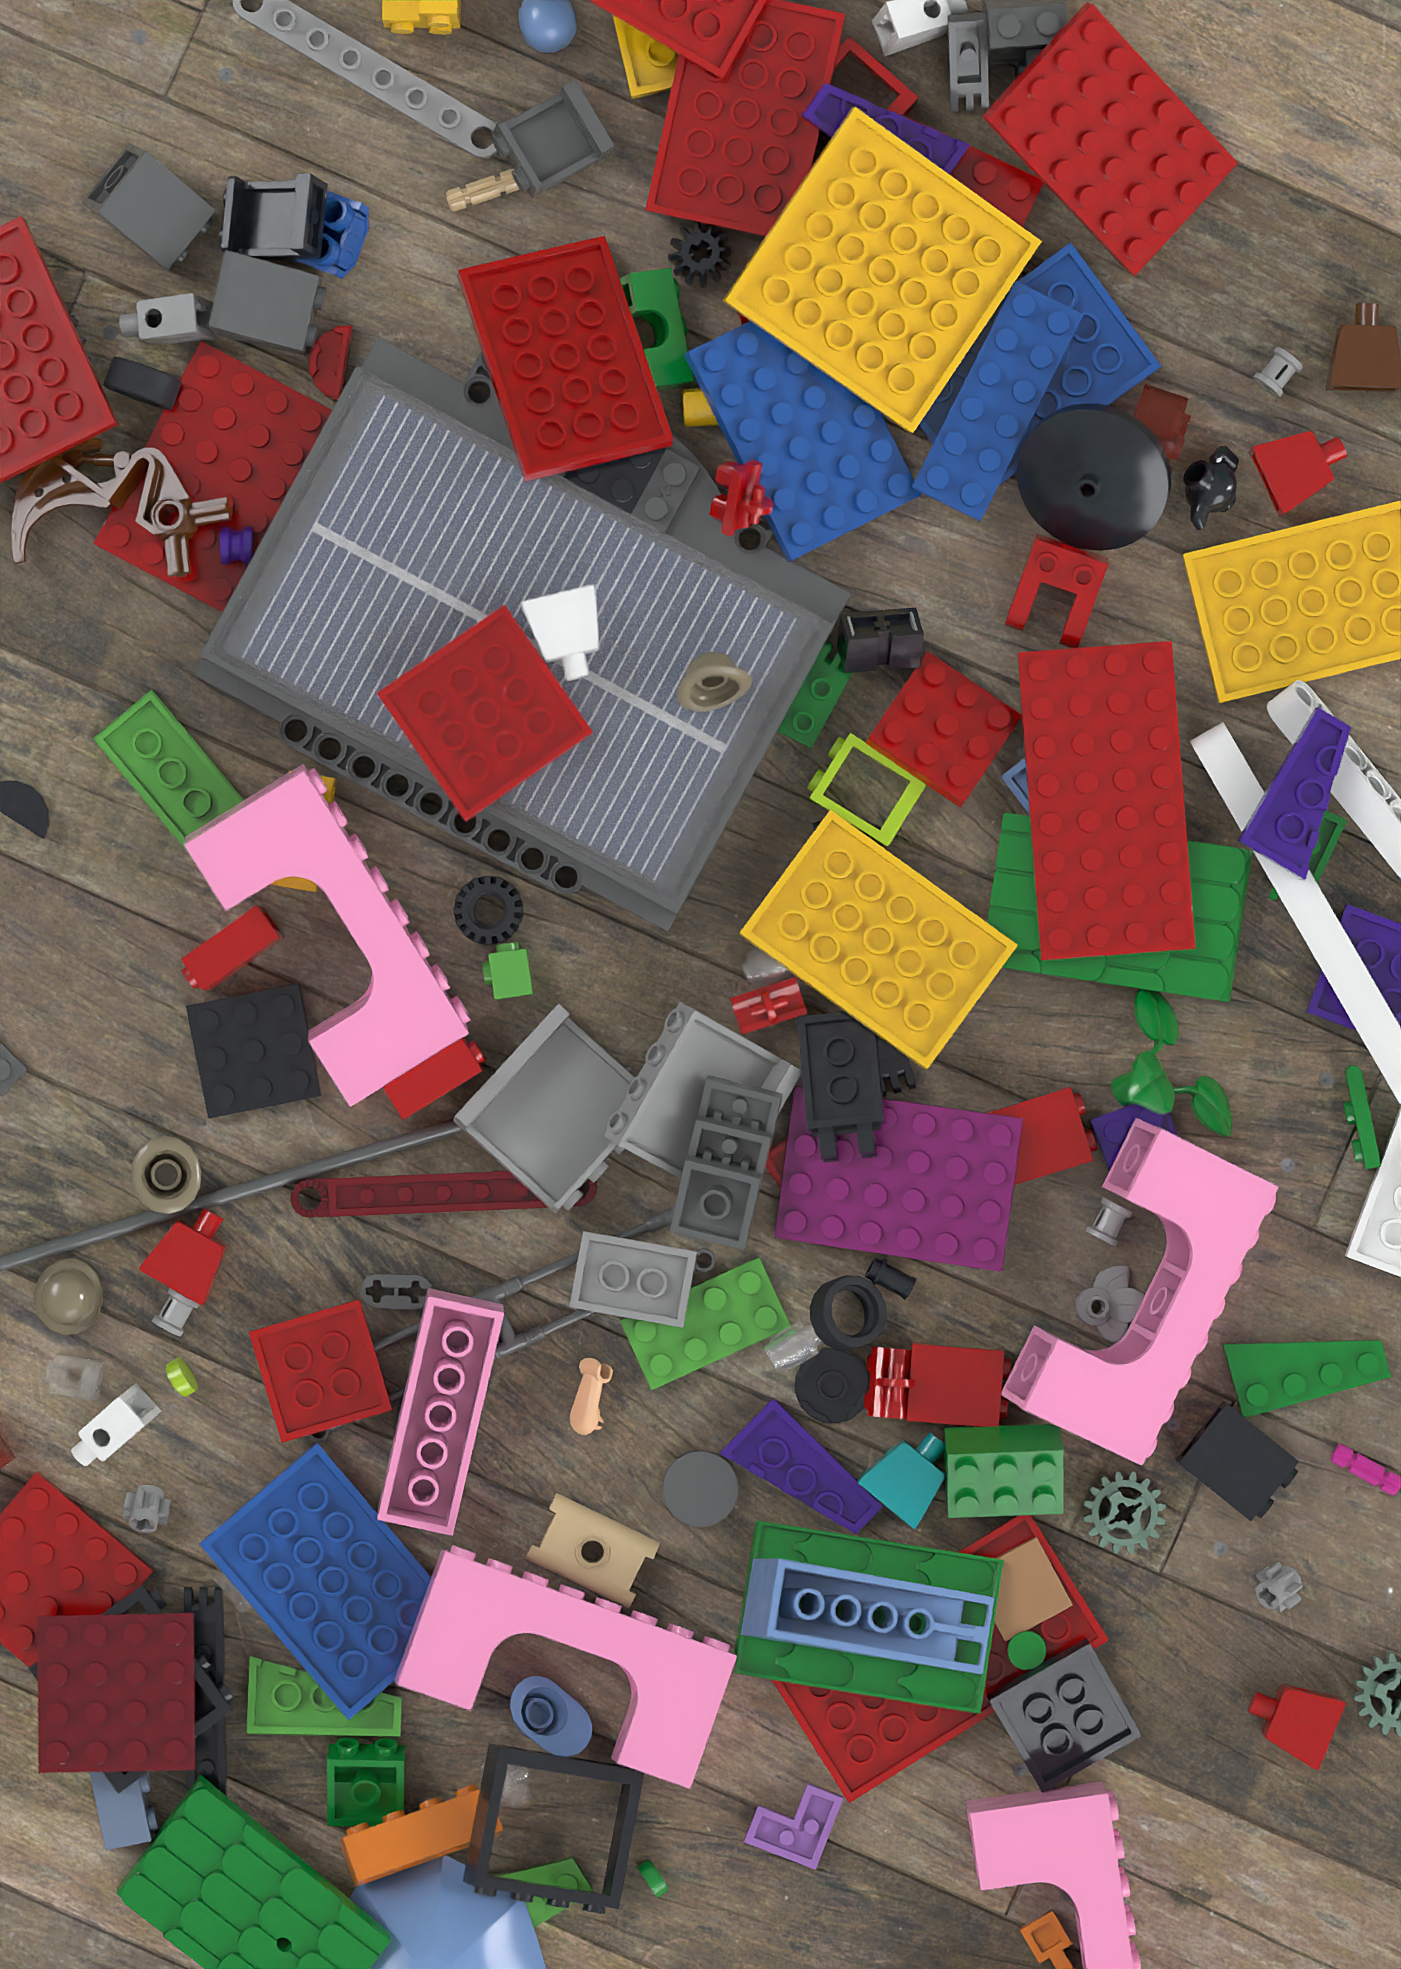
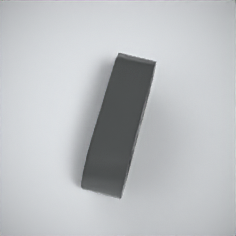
M376 1273L371 1274L362 1282L360 1296L366 1305L376 1309H420L424 1307L426 1295L421 1296L419 1302H412L411 1295H399V1288H410L413 1281H419L420 1288L426 1289V1291L428 1288L433 1289V1285L428 1278L420 1274ZM375 1280H380L382 1287L394 1288V1294L382 1295L381 1301L377 1302L374 1301L372 1294H367V1287H372Z

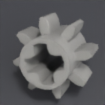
M141 1485L137 1488L136 1494L126 1493L123 1505V1518L129 1519L130 1527L138 1532H154L157 1529L158 1523L167 1525L171 1500L164 1499L165 1494L160 1488L153 1485Z
M1277 1562L1272 1567L1266 1566L1256 1574L1257 1579L1261 1583L1254 1589L1257 1599L1264 1607L1276 1609L1280 1613L1285 1608L1291 1609L1301 1601V1597L1296 1592L1303 1585L1299 1574L1293 1568L1281 1566L1280 1562Z

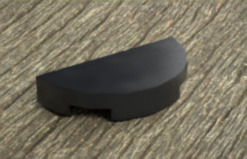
M1 781L0 812L42 839H45L50 826L49 810L44 797L33 786L25 783Z

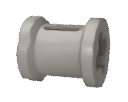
M1277 346L1273 350L1274 357L1261 373L1256 372L1253 379L1267 392L1280 398L1283 394L1282 388L1295 372L1302 370L1303 365L1289 352Z
M1103 1197L1101 1200L1102 1208L1093 1225L1087 1226L1085 1231L1116 1247L1118 1243L1116 1237L1126 1218H1130L1133 1213Z
M169 1288L167 1291L169 1297L160 1314L155 1315L152 1321L166 1331L181 1337L184 1332L182 1327L192 1309L198 1308L199 1304Z

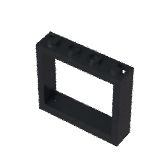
M144 1584L101 1615L123 1614L138 1602L142 1604L148 1614L165 1613L163 1608L167 1606V1603L155 1587L148 1590ZM200 1649L194 1652L195 1679L216 1709L195 1723V1738L233 1711L234 1708L230 1702L235 1700L222 1680L216 1684L207 1671L213 1667ZM37 1661L28 1669L38 1681ZM149 1771L103 1773L119 1794Z
M489 1743L463 1882L474 1886V1893L496 1897L497 1890L511 1892V1899L523 1902H533L534 1896L547 1898L546 1904L561 1908H569L570 1902L583 1904L582 1910L605 1914L606 1907L619 1909L644 1772L624 1765L570 1756H554L551 1753ZM508 1764L622 1783L602 1893L487 1875Z

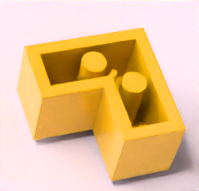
M382 0V22L384 27L391 28V32L397 34L414 33V28H429V33L451 34L452 29H461V0Z

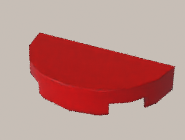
M352 325L336 326L332 330L325 332L315 341L314 348L311 349L308 357L309 373L316 388L327 398L338 401L344 390L353 331Z

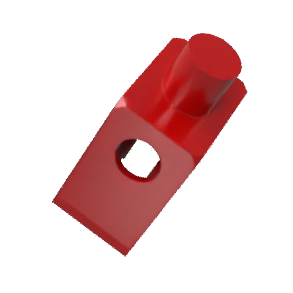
M1313 431L1259 444L1248 451L1279 517L1285 515L1334 480V475L1329 465L1347 458L1345 447L1338 436L1319 445Z
M203 1208L194 1226L181 1219L178 1220L148 1255L138 1270L199 1305H204L209 1298L227 1245L213 1238L224 1218L207 1208Z
M1281 1684L1275 1698L1255 1691L1247 1712L1266 1720L1261 1732L1266 1739L1311 1768L1319 1770L1346 1702L1336 1695Z

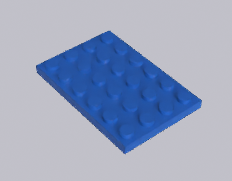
M1072 243L1066 245L1018 281L1084 315L999 485L1017 473L1018 460L1023 445L1032 430L1046 416L1058 409L1075 404L1097 403L1110 405L1161 368L1160 363ZM1009 291L919 423L918 427L932 445Z
M750 321L684 354L737 462L743 465L754 459L763 463L759 484L765 487L764 496L773 501L772 512L764 516L787 562L921 496L920 492L912 489L914 479L881 413Z
M315 1443L198 1544L342 1714L350 1720L395 1680L431 1577L384 1521L377 1520L376 1511L322 1447Z

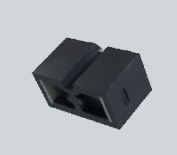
M916 607L888 610L868 608L863 612L841 613L837 649L844 673L875 671L876 665L887 664L889 670L920 667L924 632Z

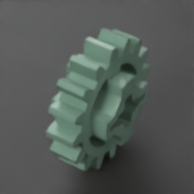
M1120 1471L1114 1472V1481L1112 1482L1105 1476L1100 1477L1103 1487L1100 1490L1090 1487L1089 1491L1095 1497L1093 1501H1083V1505L1091 1509V1514L1083 1516L1082 1519L1084 1522H1092L1094 1525L1087 1532L1088 1535L1091 1537L1100 1534L1101 1538L1098 1545L1103 1548L1111 1542L1112 1553L1118 1554L1121 1546L1126 1547L1128 1554H1134V1544L1137 1543L1144 1549L1149 1548L1146 1538L1151 1536L1158 1539L1160 1535L1154 1530L1156 1524L1165 1525L1166 1520L1158 1517V1511L1166 1509V1504L1155 1502V1498L1161 1493L1160 1490L1154 1489L1149 1491L1147 1488L1150 1484V1479L1144 1478L1140 1483H1137L1136 1473L1132 1471L1129 1473L1127 1480H1123ZM1118 1487H1131L1138 1490L1141 1494L1133 1498L1124 1497L1118 1490ZM1104 1496H1106L1109 1502L1107 1513L1099 1519V1506ZM1120 1503L1127 1507L1135 1506L1133 1507L1134 1510L1129 1513L1131 1517L1129 1522L1123 1519H1114L1115 1515L1119 1513L1117 1505ZM1149 1506V1519L1143 1529L1139 1523L1141 1514ZM1118 1527L1126 1529L1131 1537L1117 1538L1107 1532Z
M1387 1651L1386 1661L1382 1662L1375 1655L1372 1657L1375 1665L1373 1668L1365 1665L1360 1667L1366 1676L1364 1679H1354V1683L1361 1688V1692H1357L1352 1696L1355 1701L1363 1702V1705L1356 1710L1360 1716L1370 1714L1366 1722L1369 1727L1373 1728L1378 1723H1381L1380 1732L1387 1735L1390 1728L1394 1727L1396 1734L1401 1736V1717L1398 1718L1401 1712V1697H1395L1392 1702V1699L1387 1695L1388 1689L1395 1690L1397 1685L1401 1690V1657L1400 1660H1396L1394 1653ZM1392 1669L1389 1676L1381 1680L1376 1679L1384 1671ZM1370 1694L1379 1697L1382 1703L1380 1714L1373 1708Z

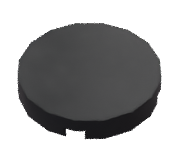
M826 1347L812 1352L801 1362L795 1375L794 1391L800 1407L811 1418L822 1423H841L853 1419L864 1409L865 1394L869 1391L870 1378L866 1366L855 1354L847 1350H836Z

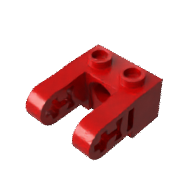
M1036 533L1004 625L1023 631L1041 582L1075 593L1059 644L1070 648H1078L1109 565L1108 558Z

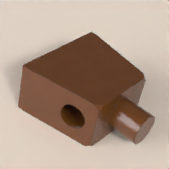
M1356 304L1355 325L1344 324L1337 329L1326 390L1399 392L1401 390V358L1397 330L1395 326L1378 325L1379 304Z

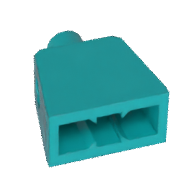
M929 1432L917 1448H914L905 1439H901L860 1474L857 1482L915 1529L946 1476L934 1464L944 1452L945 1443L932 1432Z

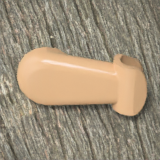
M585 1358L580 1362L579 1369L583 1377L570 1412V1424L573 1430L580 1435H588L593 1430H600L602 1428L598 1425V1422L604 1424L598 1407L602 1385L611 1380L613 1373L611 1366L601 1364L593 1358Z

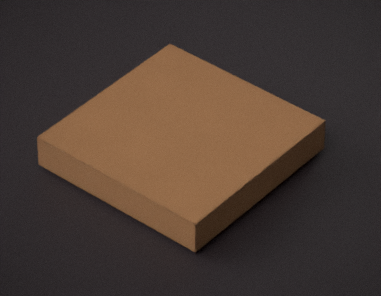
M1033 1537L995 1558L1004 1560L995 1624L1005 1642L1012 1639L1016 1634L1026 1631L1073 1606L1037 1537Z

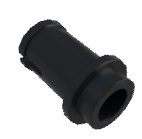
M875 1257L865 1274V1278L869 1279L874 1285L878 1284L906 1300L917 1278L911 1277L887 1264L888 1260L886 1258L880 1260Z

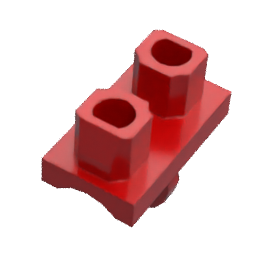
M753 459L743 465L727 461L718 466L715 480L718 484L729 488L727 496L720 494L714 497V500L711 502L709 515L722 523L721 533L731 537L735 534V530L749 528L752 524H758L760 515H767L772 512L773 501L764 496L765 487L759 484L763 463Z
M796 977L730 998L741 1035L807 1014Z
M872 1347V1354L867 1356L866 1367L870 1373L869 1391L865 1394L864 1408L868 1410V1416L906 1419L908 1388H915V1380H909L911 1350Z

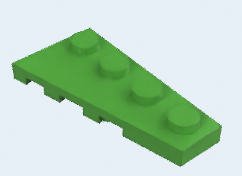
M249 1656L246 1731L248 1735L401 1738L402 1698L380 1692L348 1720L307 1672Z

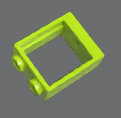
M852 733L848 735L846 740L839 736L827 755L833 759L827 771L823 772L818 769L807 789L813 792L809 800L828 812L831 809L866 836L887 848L926 787V784ZM852 747L909 782L880 830L823 795Z

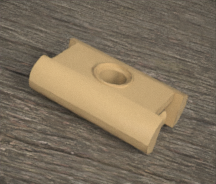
M556 1493L549 1505V1510L555 1512L540 1545L532 1541L525 1559L629 1608L636 1596V1591L630 1589L645 1557L653 1560L660 1542ZM594 1540L599 1542L604 1550L600 1558L591 1561L583 1557L581 1549L586 1542Z

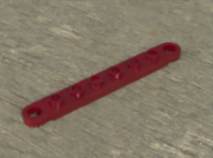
M509 1171L306 1179L295 1185L290 1197L291 1205L295 1212L308 1218L548 1208ZM587 1179L589 1192L586 1196L580 1198L573 1207L584 1206L594 1199L597 1193V1181L593 1183L590 1179ZM313 1187L320 1193L321 1202L315 1209H306L300 1204L299 1195L304 1188Z

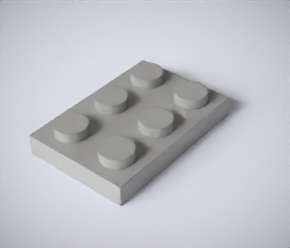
M583 1231L569 1307L684 1328L697 1252Z

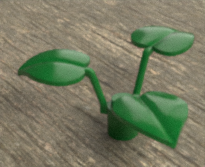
M1138 989L1134 1000L1135 1018L1145 1036L1154 1040V1046L1150 1051H1143L1136 1056L1130 1071L1113 1078L1111 1089L1115 1099L1123 1106L1134 1103L1142 1105L1153 1112L1165 1114L1173 1109L1175 1094L1187 1093L1193 1096L1191 1100L1192 1111L1204 1127L1221 1137L1231 1136L1232 1116L1230 1104L1225 1091L1217 1081L1209 1076H1200L1195 1081V1087L1191 1085L1173 1087L1167 1079V1074L1163 1071L1156 1054L1163 1048V1043L1168 1046L1177 1043L1179 1036L1177 1017L1170 1003L1160 992Z

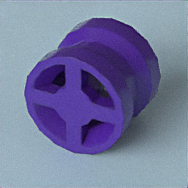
M222 526L220 536L221 564L230 565L233 561H242L245 565H249L255 552L253 526H245L242 530H233L230 526Z

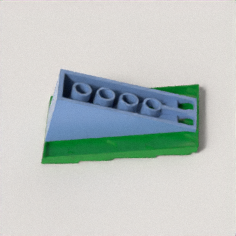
M755 1521L747 1580L745 1582L734 1655H737L731 1673L980 1714L1004 1560Z

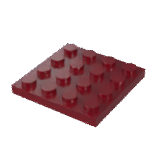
M194 1613L37 1616L38 1773L196 1769Z

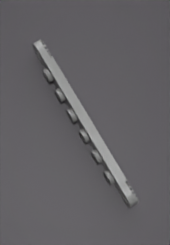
M233 0V7L237 15L244 21L456 147L468 152L473 157L484 159L490 158L497 153L493 143L486 149H479L472 143L473 133L480 128H486L493 133L496 126L493 121L289 0H263V5L258 11L248 12L242 8V0Z

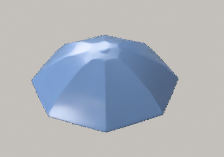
M447 1855L357 1886L349 1898L391 1933L390 1943L370 1969H546L526 1903L511 1899V1892L497 1890L496 1897L474 1893L475 1887L463 1882L465 1864Z

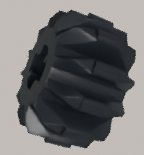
M694 222L695 233L692 235L685 226H682L679 232L685 241L677 238H672L670 241V245L679 250V252L668 254V261L673 263L681 262L674 268L673 273L675 276H679L688 271L685 279V284L688 286L693 283L695 276H700V286L702 288L707 287L706 275L709 274L718 283L722 280V277L716 268L727 271L731 268V263L721 257L733 255V248L729 246L719 247L727 241L728 235L724 232L714 238L713 235L716 230L714 225H709L706 233L701 232V223ZM701 246L707 248V255H711L710 259L703 258L700 263L695 262L694 253L690 254L692 250L699 251Z

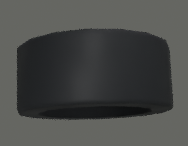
M113 357L103 385L116 393L139 402L171 410L173 409L182 381L147 365L121 357Z
M846 1275L822 1284L814 1293L810 1305V1322L815 1334L825 1345L836 1350H853L874 1342L883 1332L887 1319L886 1304L880 1290L871 1281L861 1276ZM841 1291L854 1293L864 1309L862 1330L855 1335L844 1334L836 1326L832 1317L834 1297Z

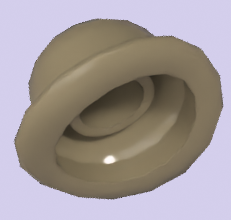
M706 652L694 658L687 667L686 677L682 679L677 689V701L686 710L696 713L710 712L742 697L751 687L752 677L746 670L737 667L730 656L721 652Z
M161 1136L149 1140L138 1150L132 1162L131 1180L134 1192L142 1204L154 1212L171 1214L183 1210L195 1199L200 1188L202 1172L199 1159L190 1145L176 1137Z
M76 1258L60 1259L49 1265L38 1278L34 1290V1307L39 1319L49 1330L61 1335L79 1334L91 1327L99 1316L103 1303V1287L97 1272L88 1263Z

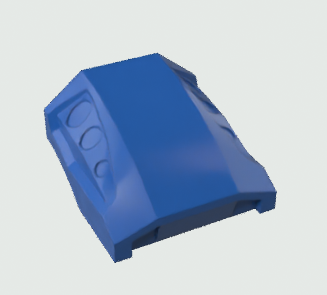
M327 190L320 259L289 261L343 279L356 265L369 230V207L361 202Z

